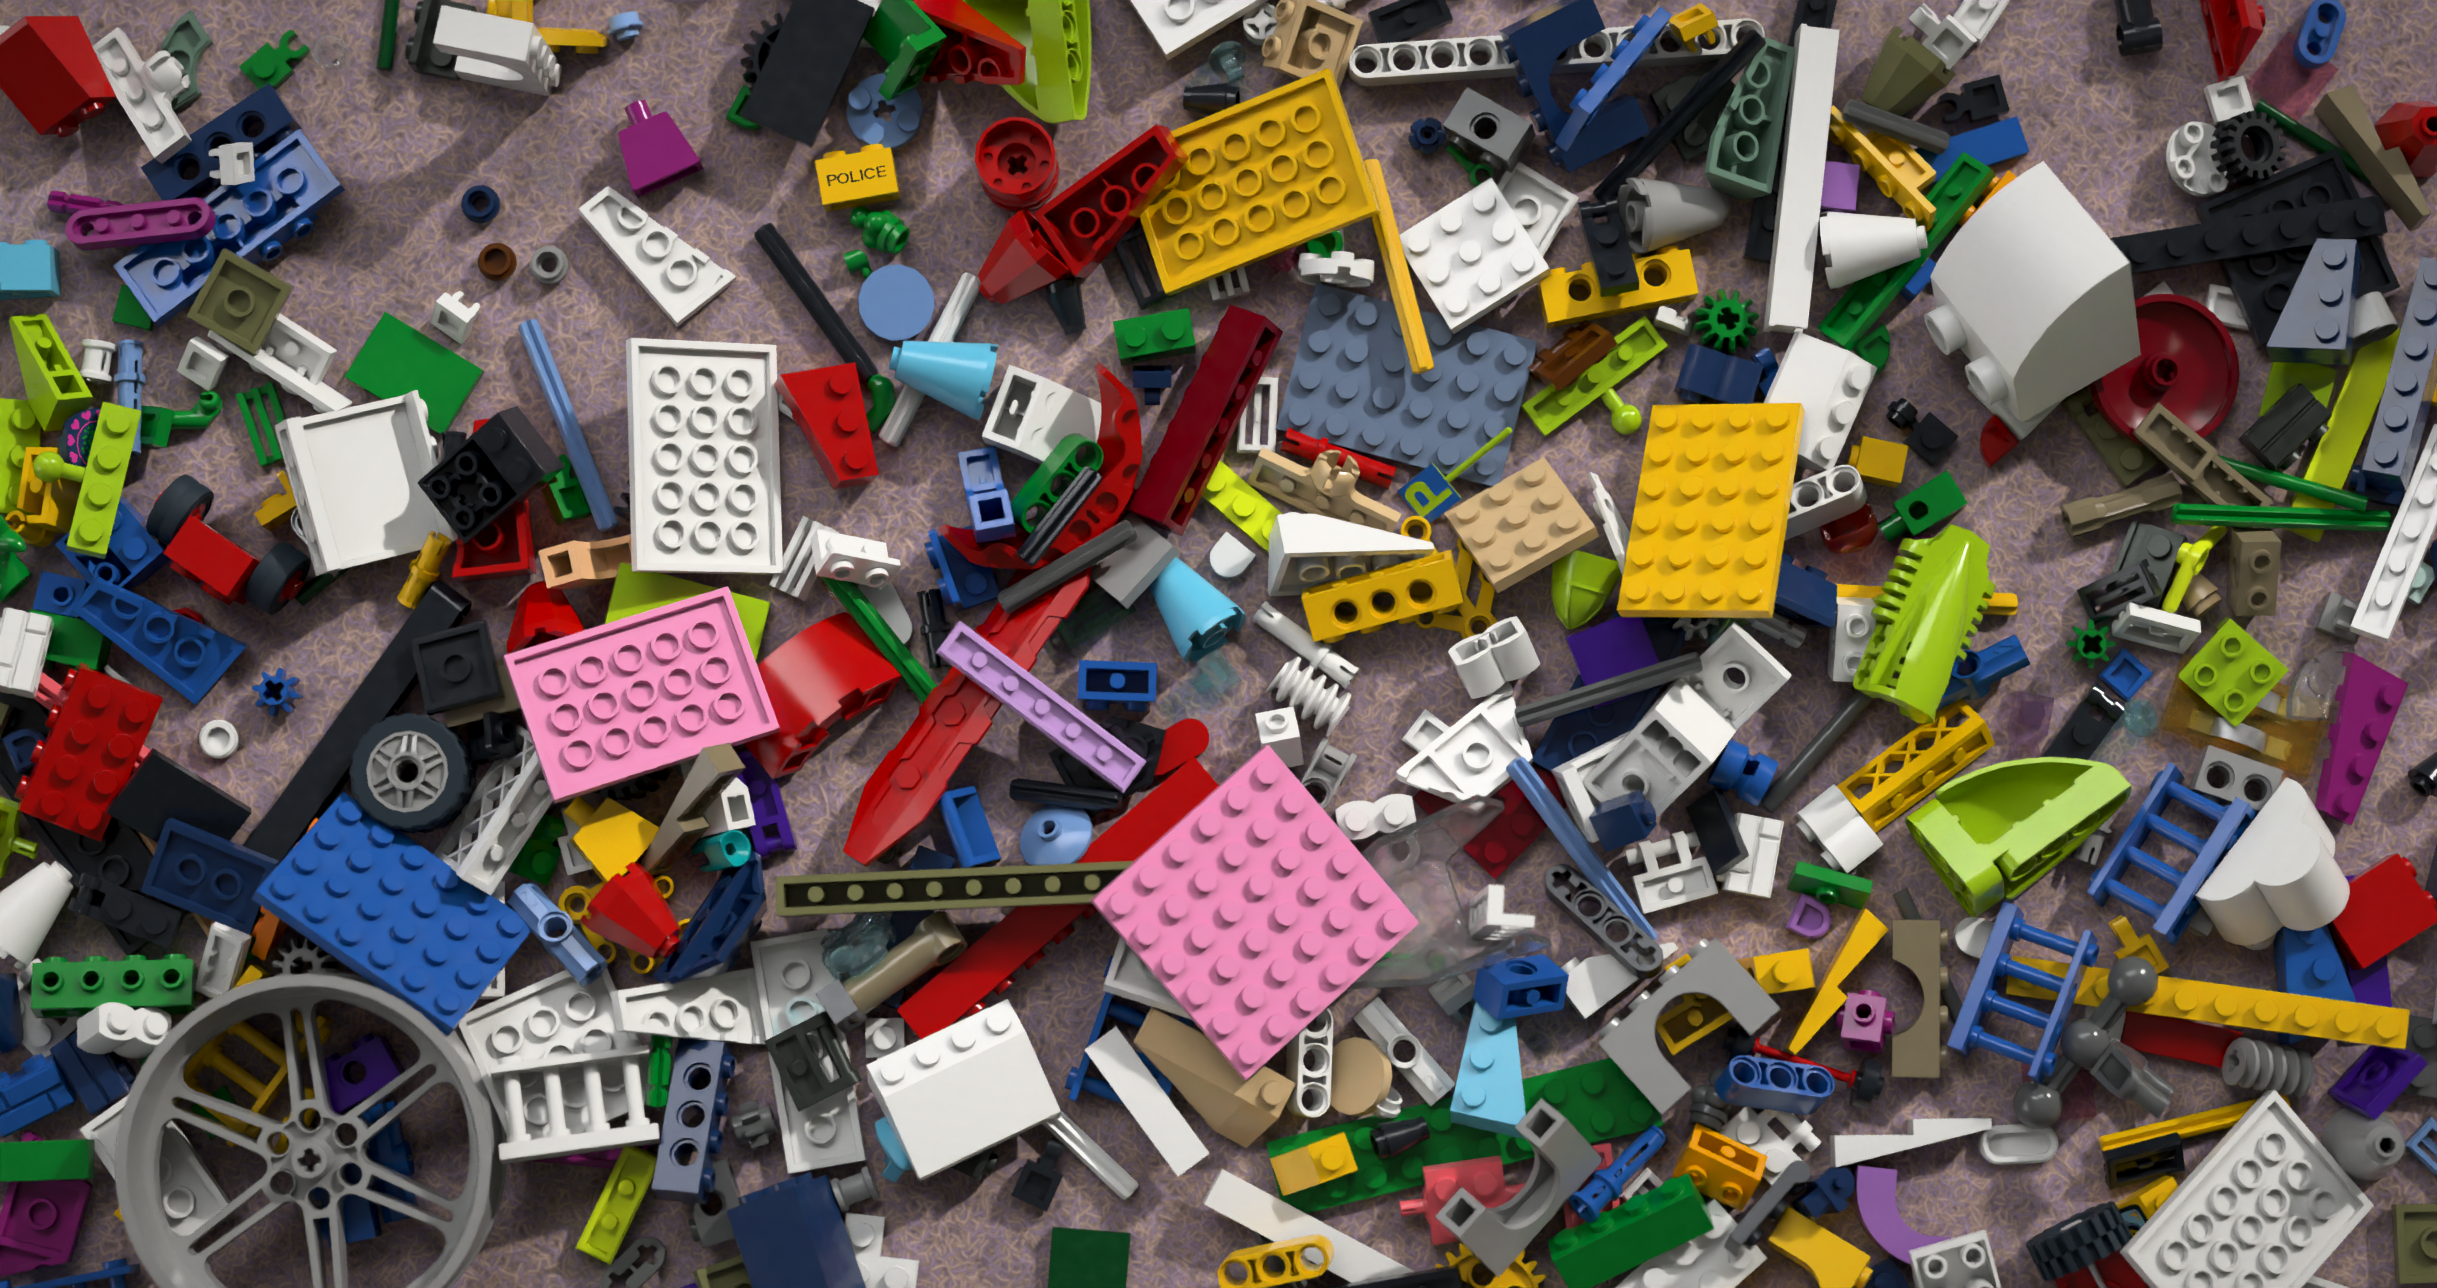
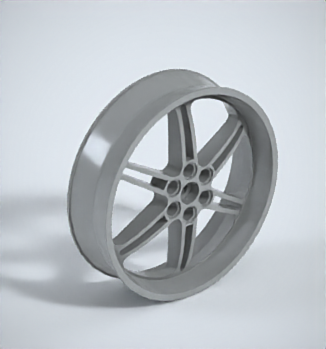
M330 972L283 975L257 980L233 988L209 1000L179 1022L155 1047L131 1087L121 1115L115 1152L116 1191L127 1234L139 1259L160 1288H227L212 1273L210 1268L211 1257L289 1201L296 1202L303 1209L313 1288H327L320 1218L329 1217L334 1285L335 1288H348L343 1202L348 1194L358 1195L439 1228L446 1237L443 1253L423 1275L405 1288H451L469 1268L481 1250L492 1229L500 1207L507 1164H502L500 1161L498 1144L506 1143V1132L466 1041L457 1028L448 1037L420 1012L401 999L381 990L363 976ZM326 999L358 1005L380 1015L407 1033L420 1050V1058L415 1065L345 1115L337 1113L332 1107L322 1045L316 1021L317 1006ZM296 1008L301 1010L315 1093V1098L306 1099L301 1052L295 1018ZM274 1013L283 1022L291 1098V1116L283 1123L209 1095L196 1092L184 1082L183 1073L186 1065L206 1044L237 1023L259 1014ZM431 1064L436 1067V1073L428 1081L373 1125L370 1124L364 1116L367 1111ZM441 1082H449L459 1091L468 1120L470 1138L469 1170L464 1191L457 1199H451L434 1189L373 1161L367 1152V1146L372 1138ZM181 1097L263 1128L259 1138L256 1139L180 1107L177 1104V1099ZM309 1108H314L320 1113L321 1123L317 1129H311L305 1124L304 1114ZM174 1118L184 1120L256 1152L266 1159L268 1165L266 1174L195 1232L185 1236L175 1233L169 1227L160 1189L159 1159L162 1140L167 1125ZM345 1123L352 1124L357 1130L358 1137L353 1145L346 1144L340 1136L341 1128ZM277 1132L285 1134L289 1139V1148L284 1154L277 1152L273 1147V1137ZM311 1149L314 1150V1155L320 1154L321 1163L315 1164L314 1169H312V1164L307 1165L305 1160L306 1156L311 1154ZM350 1162L357 1164L362 1170V1179L358 1184L349 1182L345 1177V1169ZM282 1171L289 1173L294 1180L293 1189L289 1193L283 1192L277 1185L278 1175ZM376 1177L386 1180L450 1210L454 1216L453 1220L446 1219L419 1206L377 1190L372 1185ZM317 1187L325 1188L330 1194V1203L326 1208H321L314 1202L313 1193ZM264 1191L271 1201L268 1205L200 1253L194 1251V1244Z

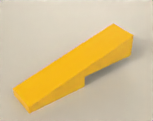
M1866 908L1859 911L1784 1046V1049L1789 1054L1796 1055L1846 1001L1848 997L1837 986L1889 930Z

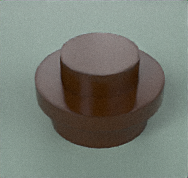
M503 243L487 245L482 249L478 257L479 270L487 279L492 281L508 279L515 272L517 266L515 253L509 246Z

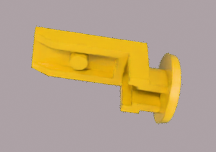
M487 0L486 14L533 23V0ZM536 27L552 52H560V45L575 46V53L598 54L599 47L608 46L609 37L594 29Z

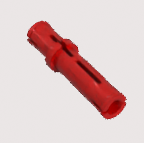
M1288 427L1285 437L1300 444L1295 445L1283 440L1280 451H1286L1311 460V465H1314L1318 455L1328 450L1342 451L1336 463L1337 466L1343 468L1347 456L1350 455L1357 462L1360 470L1358 478L1383 487L1386 490L1389 489L1392 481L1377 475V473L1381 472L1393 477L1396 466H1390L1328 443L1329 439L1321 437V440Z

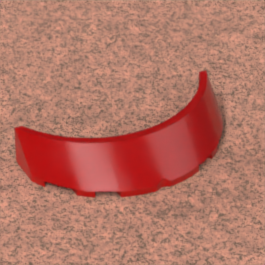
M1100 362L1094 368L1101 395V423L1096 443L1101 447L1104 455L1103 463L1097 471L1103 478L1102 483L1035 566L1028 565L1017 555V551L1031 533L1016 524L1015 537L979 544L975 542L972 529L957 528L943 524L939 529L941 534L971 563L984 567L989 566L1003 569L1029 570L1044 567L1043 565L1050 564L1101 534L1107 526L1114 524L1124 510L1132 495V488L1142 460L1143 446L1141 445L1142 438L1138 406L1133 393Z

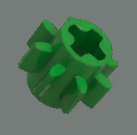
M2088 619L2086 629L2081 630L2074 625L2072 626V630L2077 635L2074 640L2066 641L2065 645L2075 647L2077 650L2072 657L2074 662L2084 656L2087 658L2088 667L2093 668L2094 659L2100 657L2104 661H2109L2108 656L2104 652L2107 647L2115 646L2116 642L2106 640L2104 635L2109 630L2107 625L2097 631L2094 629L2093 620ZM2085 635L2090 637L2098 635L2099 638L2096 644L2099 648L2096 652L2091 650L2082 651L2085 646L2082 638Z

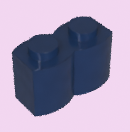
M1689 344L1674 391L1681 394L1680 400L1689 404H1703V401L1713 404H1752L1763 366L1703 346Z

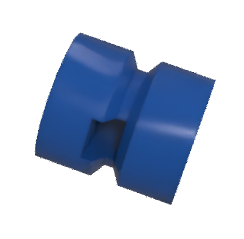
M1730 739L1719 754L1707 783L1725 792L1734 789L1736 790L1737 798L1756 807L1771 783L1778 766V761L1760 752L1753 756L1749 753L1748 746Z

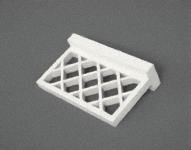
M520 725L516 727V745L518 751L524 742L523 751L517 755L493 762L472 794L468 805L466 804L463 808L462 813L457 817L433 854L448 864L460 878L489 895H492L553 801L529 731ZM521 766V773L514 777L515 768ZM502 776V784L495 787L499 778ZM500 798L499 807L493 809L494 801ZM481 809L480 817L474 820L475 815ZM478 831V839L471 843L472 834ZM459 842V850L451 853L456 844Z

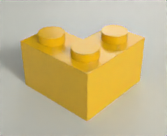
M1685 954L1664 967V970L1668 971L1675 964L1681 969L1692 958ZM1685 994L1681 996L1684 1000L1683 1003L1658 1017L1655 1029L1671 1055L1674 1056L1734 1019L1733 1016L1717 1000L1707 995Z

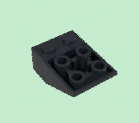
M516 406L495 414L417 483L462 542L466 544L537 492L565 467L519 407Z

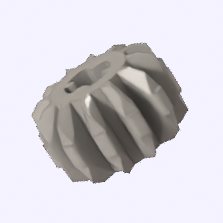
M299 937L291 938L292 950L285 946L278 948L279 953L285 957L284 961H272V967L282 968V973L274 977L298 975V966L303 967L300 963L302 960L304 962H312L313 971L308 970L309 973H340L337 969H329L328 965L336 962L338 959L331 954L324 956L327 951L318 945L316 946L307 937L304 944Z

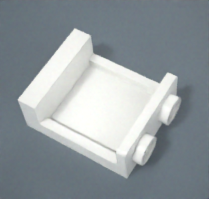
M1631 731L1551 769L1577 828L1588 842L1594 843L1599 840L1589 816L1601 802L1584 787L1582 780ZM1634 774L1627 775V783L1632 789H1645L1642 778Z

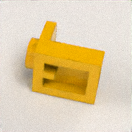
M284 470L276 475L287 493L283 496L281 493L267 498L261 503L262 509L254 513L261 526L269 531L290 520L293 511L297 507L292 487L289 484L288 473Z

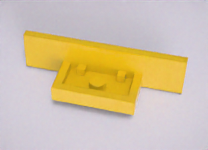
M1834 105L1831 106L1828 138L1837 146L1841 145L1851 155L1853 163L1860 165L1861 171H1867L1876 180L1880 191L1885 196L1892 197L1902 207L1907 218H1915L1920 226L1925 225L1926 232L1933 227L1936 208L1920 191L1935 181L1937 172L1909 144L1873 131L1864 136L1853 124L1842 119V113Z

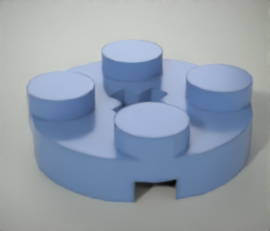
M876 74L861 81L850 92L847 106L848 123L855 137L866 145L883 144V148L891 147V150H896L910 143L915 137L923 120V104L915 88L888 102L878 92L886 76L884 74ZM886 103L887 106H894L896 108V111L891 113L892 120L885 122L882 117L876 118L874 116V113L879 110V104Z

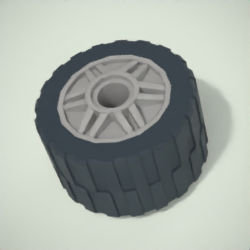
M403 713L400 716L393 715L370 727V730L365 735H362L358 741L359 744L356 750L353 751L351 757L352 764L351 768H349V777L352 782L351 789L362 810L366 811L370 818L378 823L385 824L386 827L414 834L415 832L429 833L438 828L442 829L450 825L451 821L457 819L466 804L468 805L477 783V766L471 760L470 746L462 739L463 737L457 731L436 719L425 715L418 716L413 713ZM417 765L419 770L418 776L414 781L409 782V770Z

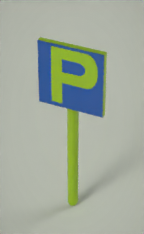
M1510 427L1505 428L1446 477L1443 476L1432 462L1397 492L1417 516L1425 518L1429 524L1461 499V496L1452 487L1450 482L1512 433V429Z

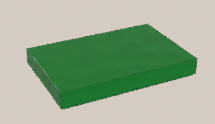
M384 312L344 377L382 400L418 390L420 399L425 401L428 409L427 426L441 434L450 429L483 376L484 371L387 312Z

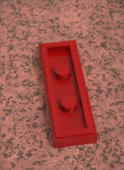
M2126 1011L2120 1042L2136 1051L2222 1068L2227 1048L2234 1040L2239 1037L2242 1038L2243 1032L2171 1017Z

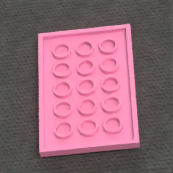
M728 586L504 655V662L554 804L696 759L704 747L730 743L734 747L777 733L780 729Z

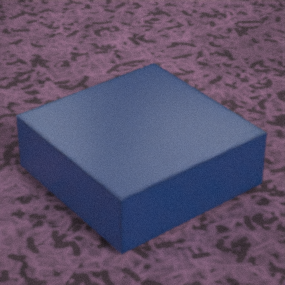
M1929 258L1899 294L1906 300L1913 301L1931 280L1930 276L1936 263Z
M2122 648L2097 678L2124 702H2128L2150 678L2153 672L2127 649Z

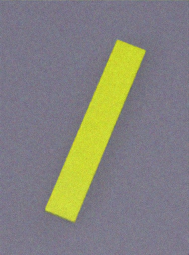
M2397 329L2385 339L2370 343L2356 350L2331 408L2332 417L2325 422L2329 429L2318 439L2302 479L2342 490L2384 391L2401 329ZM2295 493L2290 505L2293 508L2334 509L2335 506L2334 503ZM2284 528L2316 543L2320 541L2324 532L2322 529Z

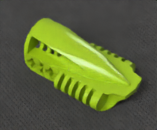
M1949 524L1934 538L1917 540L1904 538L1898 552L1903 556H1895L1893 565L1898 569H1890L1887 575L1893 582L1886 581L1882 586V591L1888 595L1879 594L1876 603L1881 607H1873L1871 616L1878 620L1853 679V686L1856 690L1871 698H1880L1899 705L1900 713L1917 723L1930 724L1934 722L1936 709L1948 686L1953 664L1955 661L1964 662L1967 654L1961 649L1969 650L1972 645V640L1966 636H1976L1978 628L1973 624H1981L1983 615L1978 611L1985 612L1989 603L1984 599H1991L1996 589V585L1988 580L1987 560L1990 545L1973 531L1953 524ZM1901 658L1905 659L1904 664H1899ZM1895 671L1900 673L1899 679L1892 678Z

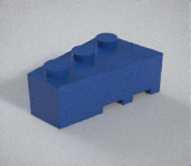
M2327 925L2309 931H2297L2282 926L2276 932L2274 939V963L2277 976V992L2356 1002ZM2278 1032V1045H2290L2309 1037Z

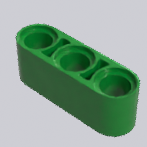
M1078 433L1065 436L1010 503L1014 523L1027 532L1032 533L1084 467L1089 466L1098 471L1104 457L1101 447ZM1085 446V456L1080 461L1076 462V452L1078 451V449ZM1061 476V485L1057 490L1051 492L1052 481L1056 477ZM1037 506L1035 517L1026 522L1028 510Z

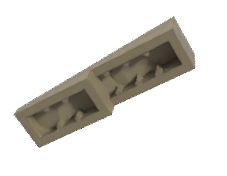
M2353 84L2327 92L2316 105L2314 111L2358 164L2362 172L2409 231L2418 229L2432 213L2400 147L2385 151Z
M2159 402L2155 403L2132 433L2209 505L2269 507L2273 500L2217 456L2218 450ZM2233 526L2234 528H2252V527H2235V526Z
M730 743L702 748L640 863L651 875L668 872L709 829L710 824L703 813L745 769L744 764Z

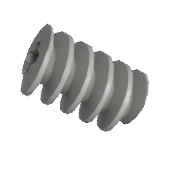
M2239 1037L2226 1050L2222 1063V1076L2227 1085L2235 1086L2238 1084L2243 1088L2252 1086L2254 1090H2276V1092L2279 1091L2282 1095L2293 1093L2295 1097H2302L2310 1089L2313 1082L2314 1066L2309 1052L2303 1048H2292L2287 1045L2265 1043L2260 1040Z

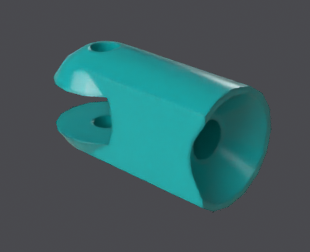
M730 830L699 839L692 847L691 855L704 851L709 862L701 865L698 869L703 872L712 873L745 864L751 854V845L744 833L738 830Z

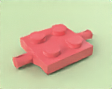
M1500 1155L1422 1166L1424 1177L1422 1198L1400 1200V1215L1402 1218L1424 1214L1429 1223L1432 1245L1459 1242L1435 1216L1461 1187L1484 1207L1494 1208L1511 1200L1526 1183L1507 1185L1503 1176Z

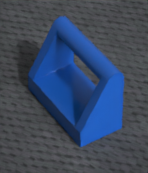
M975 786L945 792L937 803L961 868H978L1001 859Z

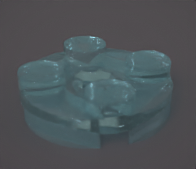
M856 914L852 922L840 930L828 933L822 939L821 946L824 949L822 963L836 979H842L839 973L848 972L851 977L861 975L884 959L889 952L885 945L889 942L890 938L895 943L897 932L883 914Z

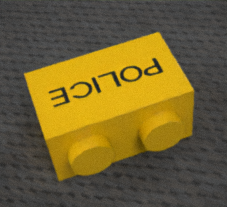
M871 144L861 147V152L846 155L845 151H832L823 154V159L815 160L821 199L825 211L830 212L901 199L891 147L883 148V144Z

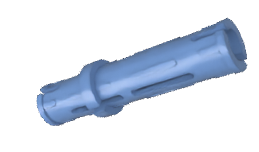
M122 340L118 342L119 367L118 373L114 375V384L118 386L117 405L141 411L142 387L146 384V376L142 374L143 342L138 340ZM141 416L130 457L141 455Z

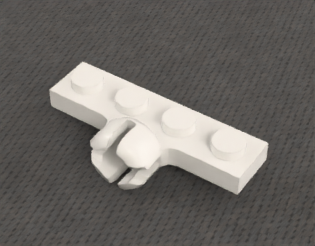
M118 27L92 46L117 99L157 161L161 164L192 142L171 106L174 97L188 89L191 83L188 74L182 77L185 70L176 58L171 57L170 53L166 50H162L143 62L126 34Z

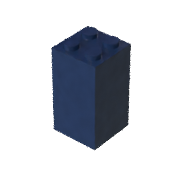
M811 1172L782 1181L762 1190L738 1197L740 1205L726 1210L753 1288H866L827 1175L813 1179Z

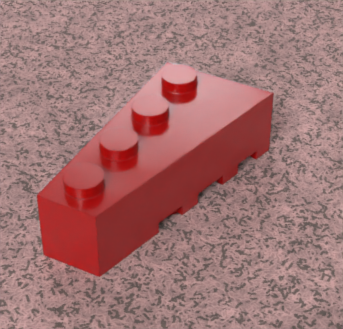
M1156 124L1033 214L1075 277L1088 278L1189 158L1169 128Z

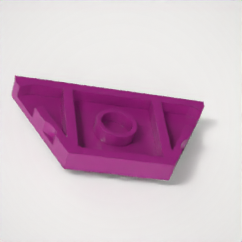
M26 1130L21 1141L44 1140L35 1132ZM87 1179L9 1182L0 1213V1277L72 1262L93 1185Z

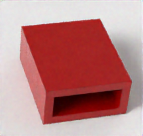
M2398 853L2385 856L2349 879L2350 893L2348 902L2343 911L2327 924L2334 943L2353 971L2366 968L2437 922L2436 900L2430 892L2421 889L2415 880L2417 872L2414 866L2406 857L2401 858Z

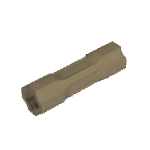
M2172 472L2145 480L2138 486L2099 498L2088 497L2062 505L2060 508L2065 529L2070 538L2099 530L2108 523L2138 514H2153L2170 509L2175 503L2183 504L2180 484Z

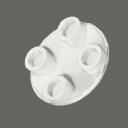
M2192 121L2180 126L2171 135L2166 149L2167 167L2175 183L2185 192L2199 197L2212 196L2223 191L2229 182L2224 178L2227 171L2219 173L2216 169L2221 164L2220 161H2213L2211 155L2217 153V149H2210V143L2217 140V138L2212 136L2216 128L2207 123Z

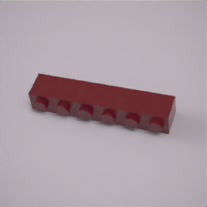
M1230 304L1225 316L1220 320L1217 332L1208 350L1203 354L1201 364L1191 384L1185 390L1184 398L1174 418L1168 424L1167 432L1157 452L1153 455L1150 466L1140 486L1135 491L1133 500L1128 510L1146 523L1179 536L1183 535L1282 336L1283 331L1267 317Z

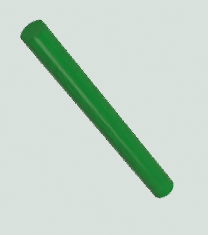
M2217 455L2248 480L2365 512L2369 497Z

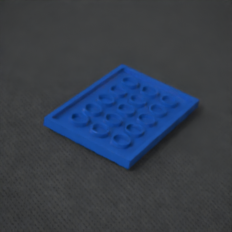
M343 792L259 886L252 900L375 986L401 999L420 1012L449 1037L530 936L532 930L518 913L492 895L460 878L448 864L399 830L386 827L385 824L378 823L370 818V815L359 806L358 801Z

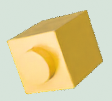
M1863 436L1858 441L1857 446H1850L1846 465L1856 468L1862 481L1896 488L1902 482L1909 446Z

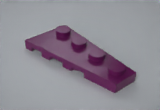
M2344 652L2341 663L2342 666H2346L2343 685H2337L2335 701L2340 702L2336 723H2330L2327 739H2330L2331 750L2329 758L2323 760L2315 808L2317 811L2340 823L2352 825L2408 683L2354 653Z

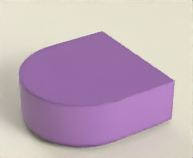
M1801 893L1785 925V929L1806 939L1821 937L1830 927V912L1820 901Z

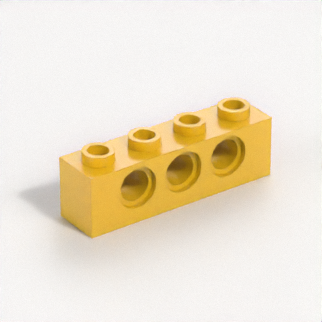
M1678 245L1667 246L1657 249L1656 255L1644 258L1641 257V254L1633 255L1631 253L1639 278V290L1601 297L1591 262L1582 264V270L1567 272L1564 267L1551 269L1552 273L1536 284L1545 329L1695 300L1699 291L1690 249L1679 250ZM1657 270L1662 274L1664 283L1657 287L1649 285L1644 279V272ZM1575 284L1583 285L1588 290L1589 298L1585 301L1572 299L1569 294V287Z
M1452 550L1302 589L1301 596L1313 641L1323 640L1324 643L1340 641L1346 637V633L1360 630L1362 634L1372 633L1382 629L1384 623L1398 620L1399 624L1410 623L1418 620L1421 617L1420 614L1435 610L1436 614L1448 613L1457 609V604L1464 603L1463 590ZM1417 582H1425L1430 585L1432 590L1428 595L1418 597L1411 592L1410 588ZM1379 592H1388L1394 597V601L1389 606L1382 607L1373 601V597ZM1342 602H1350L1356 606L1357 611L1351 616H1342L1335 608Z

